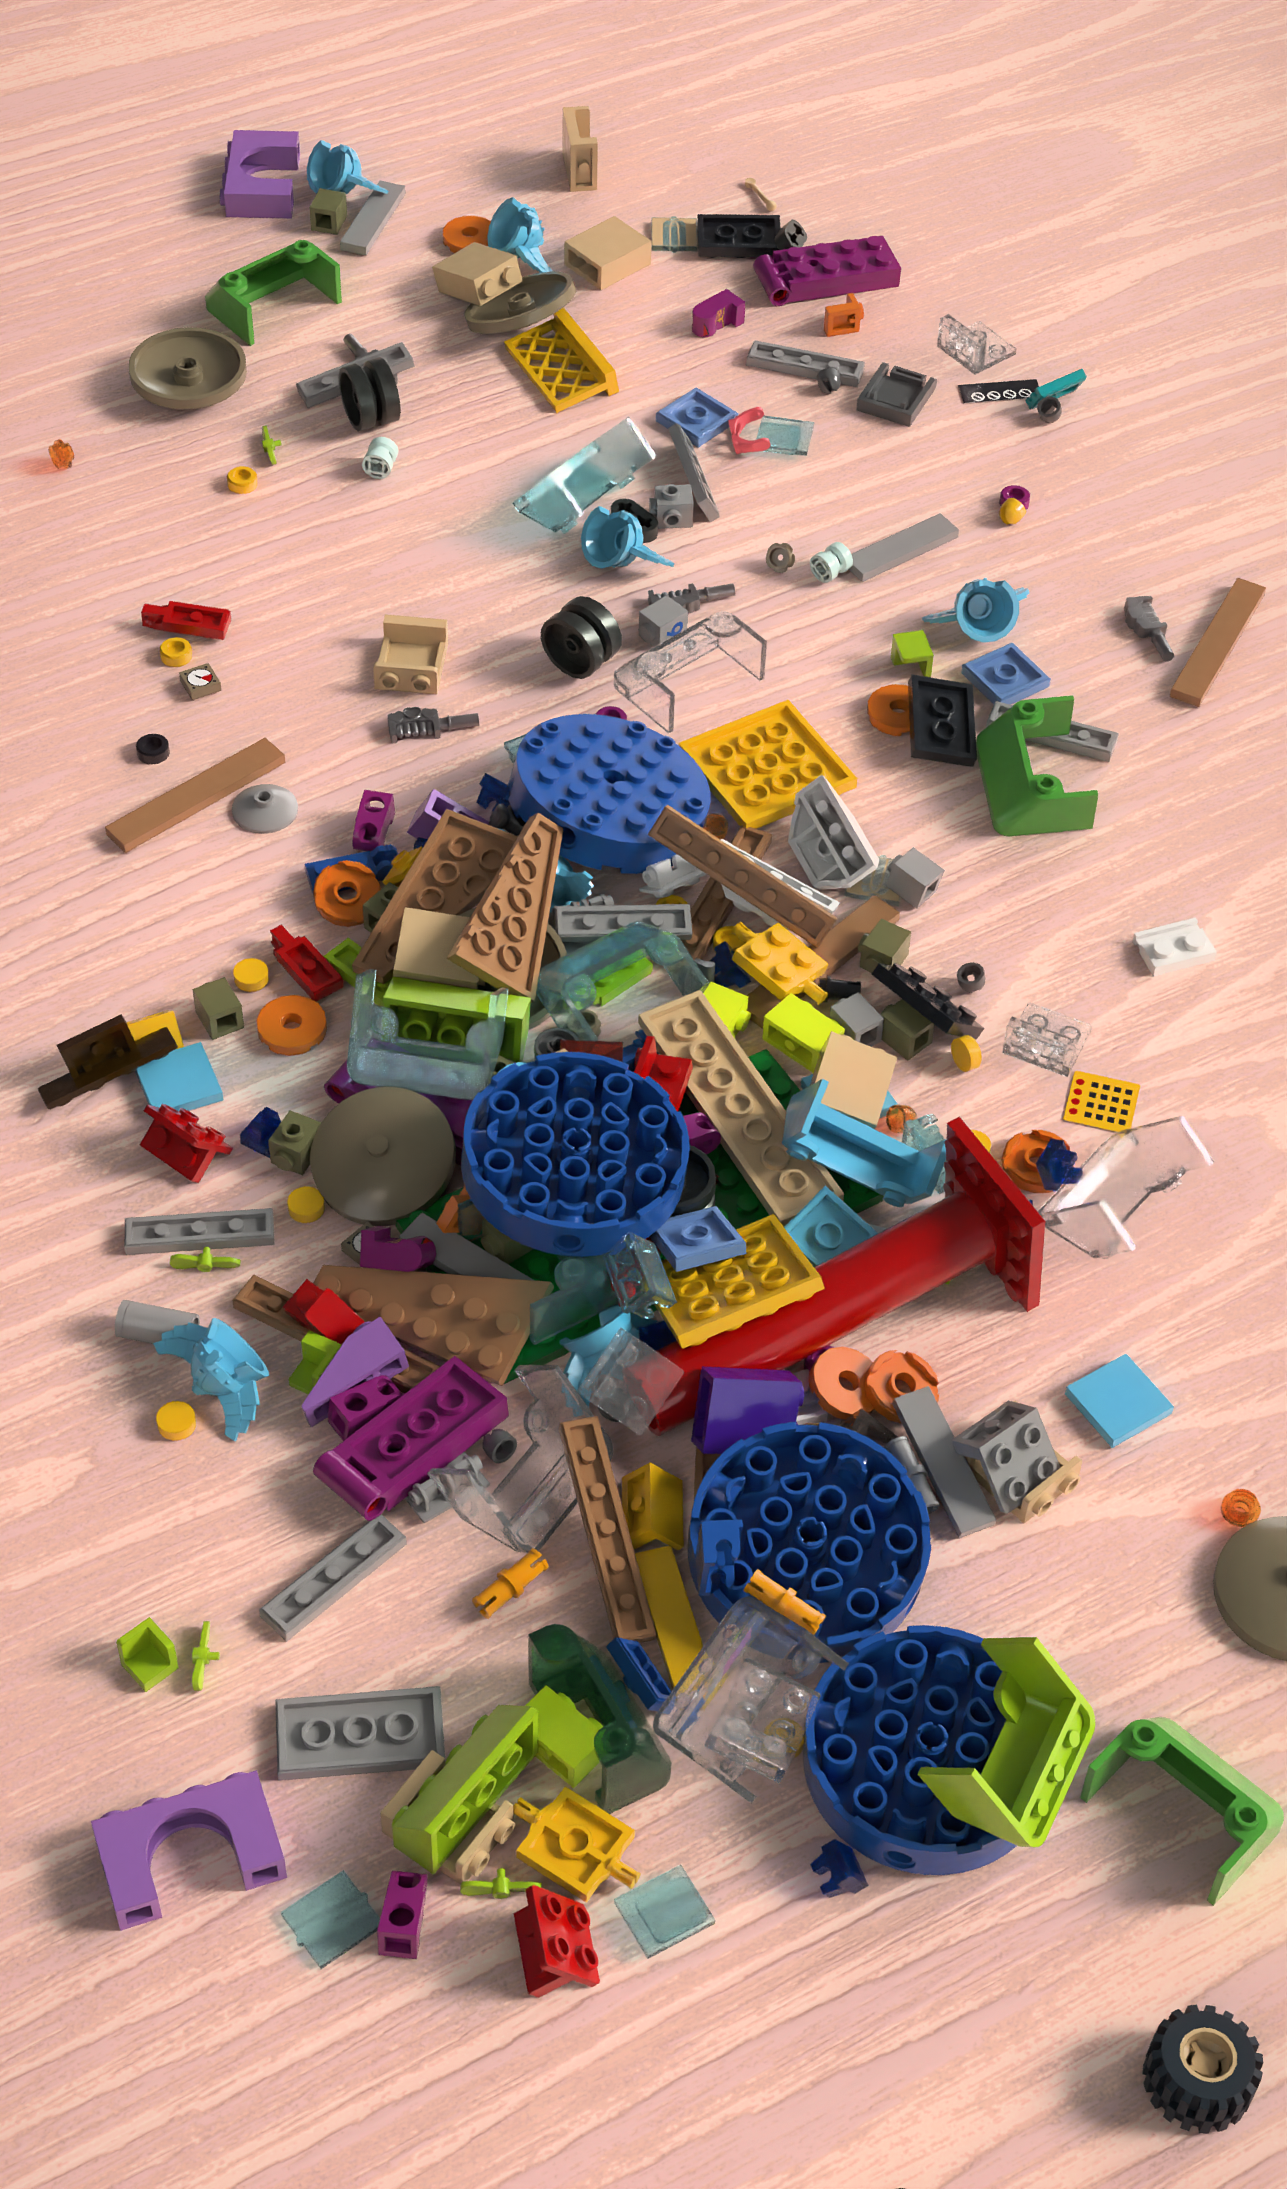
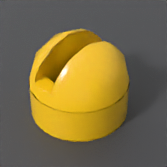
M1008 498L999 510L1000 519L1005 524H1016L1026 514L1023 504L1015 498Z

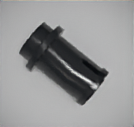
M827 975L826 978H819L818 986L828 993L827 998L823 1001L826 1003L828 999L840 1000L858 992L861 993L860 981L831 979L830 975Z

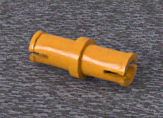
M532 1548L511 1568H503L498 1572L497 1579L480 1594L472 1598L475 1608H478L480 1605L483 1606L487 1601L491 1600L479 1613L489 1619L493 1613L512 1597L519 1598L524 1593L523 1588L549 1568L545 1559L536 1562L530 1567L542 1554Z
M757 1569L750 1578L751 1582L747 1583L743 1591L774 1610L772 1615L778 1619L784 1617L812 1638L819 1629V1625L823 1623L826 1615L821 1614L796 1597L797 1592L792 1588L786 1590Z

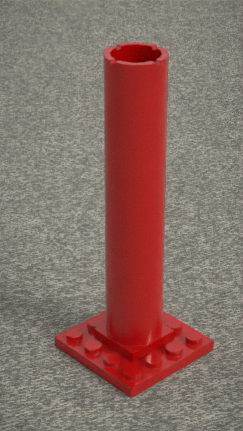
M959 1116L947 1123V1136L944 1142L946 1148V1162H944L946 1172L945 1183L943 1184L945 1191L944 1199L815 1266L814 1268L821 1276L825 1289L814 1293L809 1299L792 1302L779 1308L771 1315L754 1318L743 1323L738 1329L721 1332L697 1346H688L682 1349L677 1340L622 1368L626 1390L641 1419H646L645 1425L653 1434L661 1436L694 1418L701 1367L784 1370L983 1262L992 1275H998L1003 1281L1009 1297L1014 1302L1019 1301L1028 1312L1039 1306L1045 1220Z

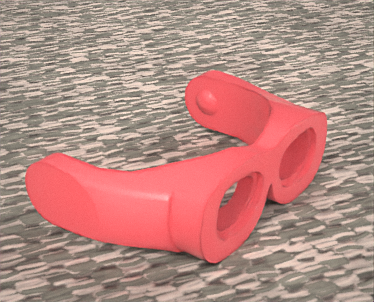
M761 407L749 409L734 419L728 420L736 455L764 451L770 448L768 438L748 441L739 437L746 424L761 419L764 416Z

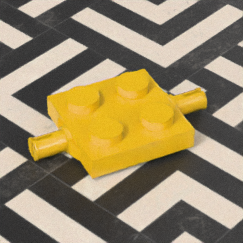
M742 922L735 925L732 934L736 935L745 944L735 950L731 960L781 1001L790 993L793 995L806 993L818 1005L823 1003L828 993L816 985L814 980L825 974L828 967L826 961L779 923L761 933L752 932Z
M565 1786L556 1799L542 1810L531 1805L522 1797L514 1804V1814L531 1824L529 1834L516 1850V1858L587 1903L598 1886L610 1876L628 1886L629 1889H632L638 1882L641 1873L621 1862L622 1854L635 1837V1830Z

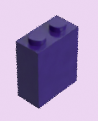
M701 1367L691 1442L704 1454H722L738 1440L743 1439L744 1441L753 1435L761 1433L763 1428L781 1423L796 1422L798 1407H801L804 1401L802 1382L790 1371Z

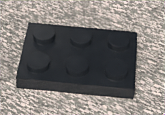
M697 214L698 257L744 258L759 257L764 254L773 257V251L779 250L774 239L781 229L780 215Z
M911 675L908 681L911 757L973 767L977 760L973 684Z
M878 963L871 974L946 1034L960 1037L969 1035L977 1040L985 1029L975 1021L977 1018L975 1013L962 1005L959 1007L950 1002L952 996L938 986L931 987L925 982L927 976L912 966L906 969L897 963H894L892 966Z

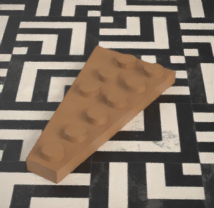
M446 809L352 964L353 972L382 984L393 977L405 907L451 915H460L472 909L482 899L518 836Z
M540 813L529 817L446 958L505 994L531 998V1003L535 1001L563 835L562 827Z
M323 1265L313 1282L323 1291L326 1288L331 1289L364 1322H372L381 1317L397 1341L445 1362L456 1356L482 1378L500 1386H503L554 1289L552 1282L415 1271L404 1272Z

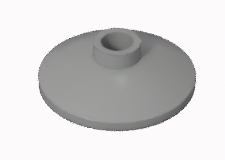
M260 784L249 787L239 793L232 804V815L235 822L243 829L259 834L274 833L288 827L295 820L298 813V803L295 796L286 788L273 784Z

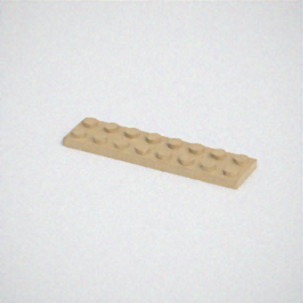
M701 990L639 1014L638 1024L646 1036H655L656 1050L660 1055L692 1059L693 1070L685 1092L699 1113H704L721 1134L720 1144L769 1215L774 1214L783 1227H785L825 1185L843 1201L844 1193L826 1167L809 1159L803 1161L787 1154V1148L782 1144L786 1110Z

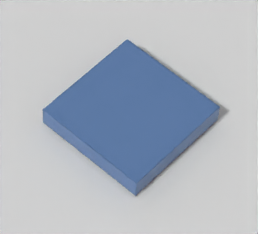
M696 387L656 413V422L667 429L677 423L682 427L691 443L699 448L728 429V420L734 419L739 413Z
M1013 643L963 664L961 671L993 704H995V701L1009 705L1014 704L1050 687L1051 680Z
M717 1206L670 1217L656 1232L649 1236L676 1272L746 1254V1242Z

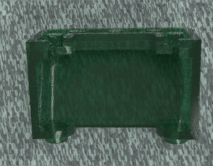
M561 1624L548 1625L528 1634L529 1685L534 1694L536 1695L547 1685L555 1693L561 1692L568 1696L574 1704L584 1699L594 1718L603 1726L598 1730L594 1738V1751L602 1765V1787L595 1791V1800L599 1807L611 1814L665 1787L671 1777L672 1763L669 1755L629 1688L625 1685L611 1658L575 1631Z

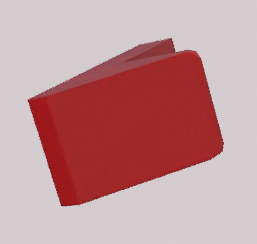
M308 1279L303 1282L282 1307L286 1314L310 1331L341 1345L359 1325L364 1323V1320L331 1289L326 1288L323 1291Z

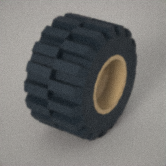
M1196 2004L1187 2006L1185 2013L1177 2009L1171 2012L1168 2020L1165 2018L1162 2020L1145 2056L1142 2074L1146 2075L1143 2083L1145 2091L1153 2092L1150 2102L1155 2109L1163 2107L1165 2110L1163 2117L1171 2123L1175 2118L1182 2122L1181 2129L1190 2131L1191 2126H1197L1199 2133L1209 2134L1212 2126L1216 2128L1217 2132L1226 2130L1230 2122L1235 2125L1241 2120L1244 2112H1247L1261 2082L1263 2072L1260 2070L1264 2062L1263 2054L1256 2053L1259 2047L1256 2037H1248L1246 2035L1249 2027L1243 2021L1236 2024L1232 2021L1234 2014L1226 2010L1223 2015L1215 2013V2006L1206 2005L1204 2011H1199Z

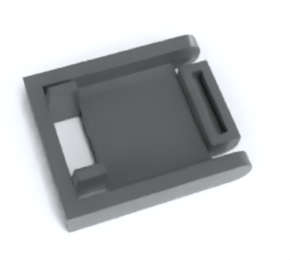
M883 362L858 397L856 410L910 427L934 392L937 379L930 377L926 383L927 375L898 366L893 367L889 377L887 376L889 364Z

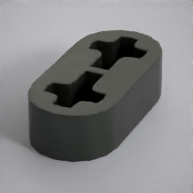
M792 219L779 230L774 240L779 250L802 247L807 240V234L803 227L796 220Z
M618 499L612 503L611 513L624 510L637 518L642 528L643 543L652 542L657 538L658 520L651 513L631 499Z

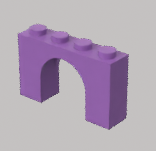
M234 130L232 141L227 143L228 157H225V173L222 174L223 189H220V205L225 206L226 217L292 219L294 206L292 179L257 178L251 176V174L263 170H298L300 161L299 131Z
M257 1770L249 1773H233L223 1781L207 1786L195 1785L187 1788L181 1794L165 1799L160 1797L152 1798L144 1802L142 1806L126 1811H110L100 1819L91 1821L120 1931L162 1918L157 1892L150 1871L151 1861L156 1849L167 1837L184 1829L205 1828L223 1836L233 1848L246 1891L287 1878L285 1859Z

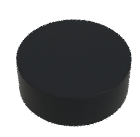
M160 734L144 735L136 743L137 756L143 763L159 764L169 757L168 740Z

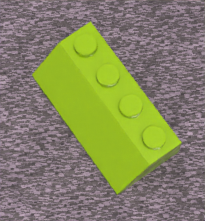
M393 977L383 997L382 1043L386 1041L432 1066L476 1073L494 1053L506 1059H511L516 1063L523 1062L529 1030L531 998Z
M498 1705L489 1716L483 1715L476 1722L471 1737L464 1745L458 1744L452 1749L446 1759L444 1768L437 1776L431 1775L425 1780L416 1800L410 1806L405 1805L397 1812L392 1821L394 1847L434 1875L538 1753V1710L532 1706Z

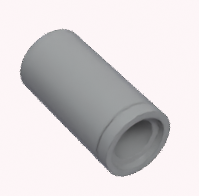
M123 1300L118 1308L115 1319L116 1337L153 1344L162 1341V1333L174 1330V1326L188 1325V1322L199 1325L200 1319L199 1315L195 1313Z

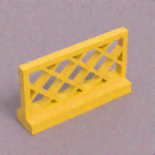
M564 307L553 314V319L504 341L505 349L556 413L602 391H605L608 396L619 392L615 369ZM552 330L556 333L553 339L542 337V335ZM522 344L530 345L529 350H519L516 347ZM537 346L549 347L548 352L535 351ZM556 348L569 349L566 355L554 353ZM531 359L543 361L541 366L529 365ZM550 362L562 363L560 369L548 367ZM569 364L582 365L580 371L567 369ZM544 376L556 377L554 383L542 382ZM563 378L576 379L574 385L561 384ZM582 380L595 381L594 384L588 387L580 386ZM557 392L570 393L569 396L561 400L555 398Z

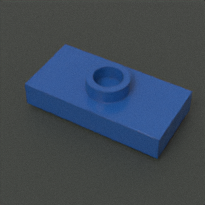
M615 1637L606 1646L624 1674L623 1681L625 1685L639 1696L647 1710L669 1714L679 1705L678 1700L638 1641Z

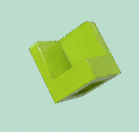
M924 630L893 634L890 657L893 665L918 662L923 676L931 677L934 654Z
M310 1330L301 1340L303 1359L288 1379L290 1387L308 1395L342 1346Z
M150 1617L120 1637L116 1642L121 1666L145 1692L179 1669L174 1643Z

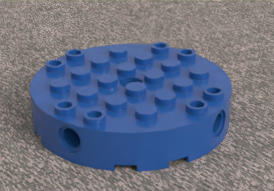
M597 714L560 716L535 726L525 735L519 745L508 783L510 789L509 802L516 818H522L526 823L529 817L540 813L563 828L560 856L597 870H601L602 865L620 868L622 874L643 873L646 871L647 866L665 859H670L671 866H673L672 856L676 855V853L648 835L665 806L669 805L703 828L711 803L710 788L703 771L695 760L676 744L674 739L647 728L644 723L639 721H628Z
M555 1052L535 1056V1061L520 1066L514 1063L491 1078V1083L481 1093L478 1092L468 1109L464 1124L461 1170L466 1190L478 1211L490 1224L509 1238L533 1249L551 1254L580 1257L603 1255L626 1249L656 1232L669 1219L680 1200L690 1150L687 1125L681 1111L677 1112L669 1101L670 1095L651 1077L647 1076L644 1079L628 1070V1064L613 1058L583 1052Z
M796 1422L781 1423L763 1428L761 1433L753 1435L744 1441L743 1439L738 1440L715 1460L705 1474L695 1496L691 1513L687 1543L688 1562L691 1576L698 1592L695 1554L701 1521L742 1519L743 1530L740 1540V1554L738 1559L734 1561L735 1579L733 1587L730 1591H727L724 1585L725 1576L718 1572L713 1573L710 1576L712 1581L710 1596H700L711 1615L733 1637L745 1645L774 1658L800 1663H826L835 1660L839 1661L853 1649V1645L867 1637L884 1631L885 1635L893 1633L907 1617L918 1597L931 1554L930 1518L923 1496L920 1491L916 1490L913 1482L907 1476L906 1468L884 1447L856 1431L838 1425L819 1422V1426L796 1425ZM803 1538H811L816 1542L804 1543ZM757 1569L786 1590L792 1588L797 1592L796 1597L821 1614L826 1615L823 1623L819 1625V1629L812 1638L784 1617L778 1619L772 1615L774 1610L743 1591L747 1583L751 1582L750 1578Z
M931 1625L908 1626L906 1631L886 1635L882 1631L853 1645V1649L838 1662L835 1660L823 1674L815 1688L808 1709L803 1746L804 1772L810 1794L820 1814L841 1839L864 1856L882 1865L913 1874L950 1875L988 1865L1005 1856L1017 1846L953 1817L918 1775L921 1767L975 1768L981 1775L1006 1722V1718L999 1711L993 1696L994 1688L1002 1671L981 1646L983 1638L962 1630Z

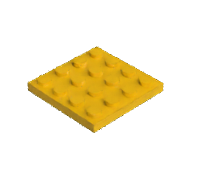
M789 700L678 743L699 765L713 795L738 825H743L745 828L757 829L793 814L796 806L794 804L796 793L820 775H823L838 795L857 788L858 778Z
M774 1214L736 1229L746 1242V1254L678 1272L674 1270L667 1259L656 1263L650 1279L647 1281V1285L643 1287L682 1349L688 1346L700 1345L714 1335L738 1329L747 1321L759 1316L771 1315L785 1305L809 1299L814 1293L825 1289L819 1273Z

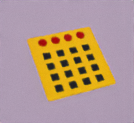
M1075 1071L1063 1119L1069 1122L1129 1134L1140 1085Z

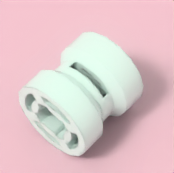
M377 437L371 441L368 452L365 454L362 462V467L366 474L375 479H383L390 474L399 452L395 442L386 437Z
M841 542L832 543L825 549V552H818L810 559L811 571L823 583L832 581L837 577L838 573H844L853 565L849 549Z

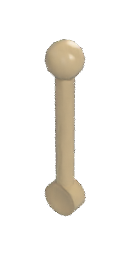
M754 178L745 179V187L753 189L766 204L768 211H774L777 206L775 201L769 200L756 186V180Z

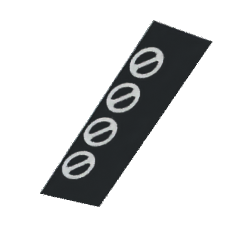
M1037 379L963 384L958 385L963 402L974 403L1027 399L1031 393L1035 392L1034 390L1039 385Z

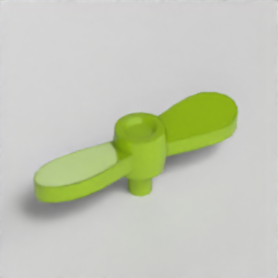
M267 425L262 426L264 452H268L272 465H275L277 462L274 450L275 447L282 446L281 440L273 441V438L269 437Z
M204 1247L203 1253H200L198 1256L175 1254L170 1257V1266L173 1268H197L201 1272H210L212 1267L237 1268L240 1267L241 1263L240 1259L233 1257H213L210 1254L209 1247Z
M203 1621L200 1647H194L192 1652V1662L195 1664L192 1676L194 1691H202L205 1665L209 1664L210 1660H219L220 1658L219 1652H210V1648H208L210 1621Z
M499 1868L497 1869V1878H494L492 1882L464 1881L460 1884V1892L467 1896L492 1893L494 1898L504 1899L510 1896V1892H526V1888L532 1885L542 1888V1883L533 1881L510 1882V1879L505 1877V1869Z

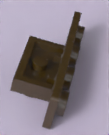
M120 1014L57 1044V1048L69 1073L40 1086L38 1091L47 1109L68 1104L73 1098L88 1091L97 1090L105 1083L121 1075H128L152 1060L164 1058L169 1052L177 1049L178 1046L167 1027L134 1041L125 1019Z

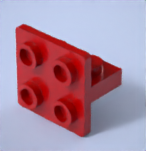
M647 1035L643 1048H638L636 1051L634 1073L644 1079L649 1076L670 1095L669 1101L678 1112L693 1070L692 1059L657 1054L655 1036Z
M161 1104L160 1108L146 1105L143 1110L154 1120L142 1139L140 1146L192 1182H200L216 1152L230 1155L233 1147L224 1142L226 1136L223 1133L209 1126H206V1128L202 1127L197 1123L199 1117L186 1109L180 1108L178 1112L166 1104Z
M536 1885L526 1888L528 1906L513 1913L528 1994L540 1998L572 1980L589 1987L599 1984L598 1957L593 1949L589 1929L590 1917L584 1904Z

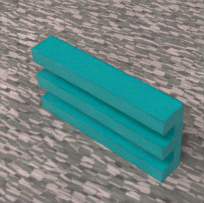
M1079 369L1037 387L1034 390L1035 392L1031 393L1030 397L1025 401L1029 409L1037 408L1038 403L1043 398L1055 397L1058 399L1076 391L1086 380L1087 376L1083 369Z

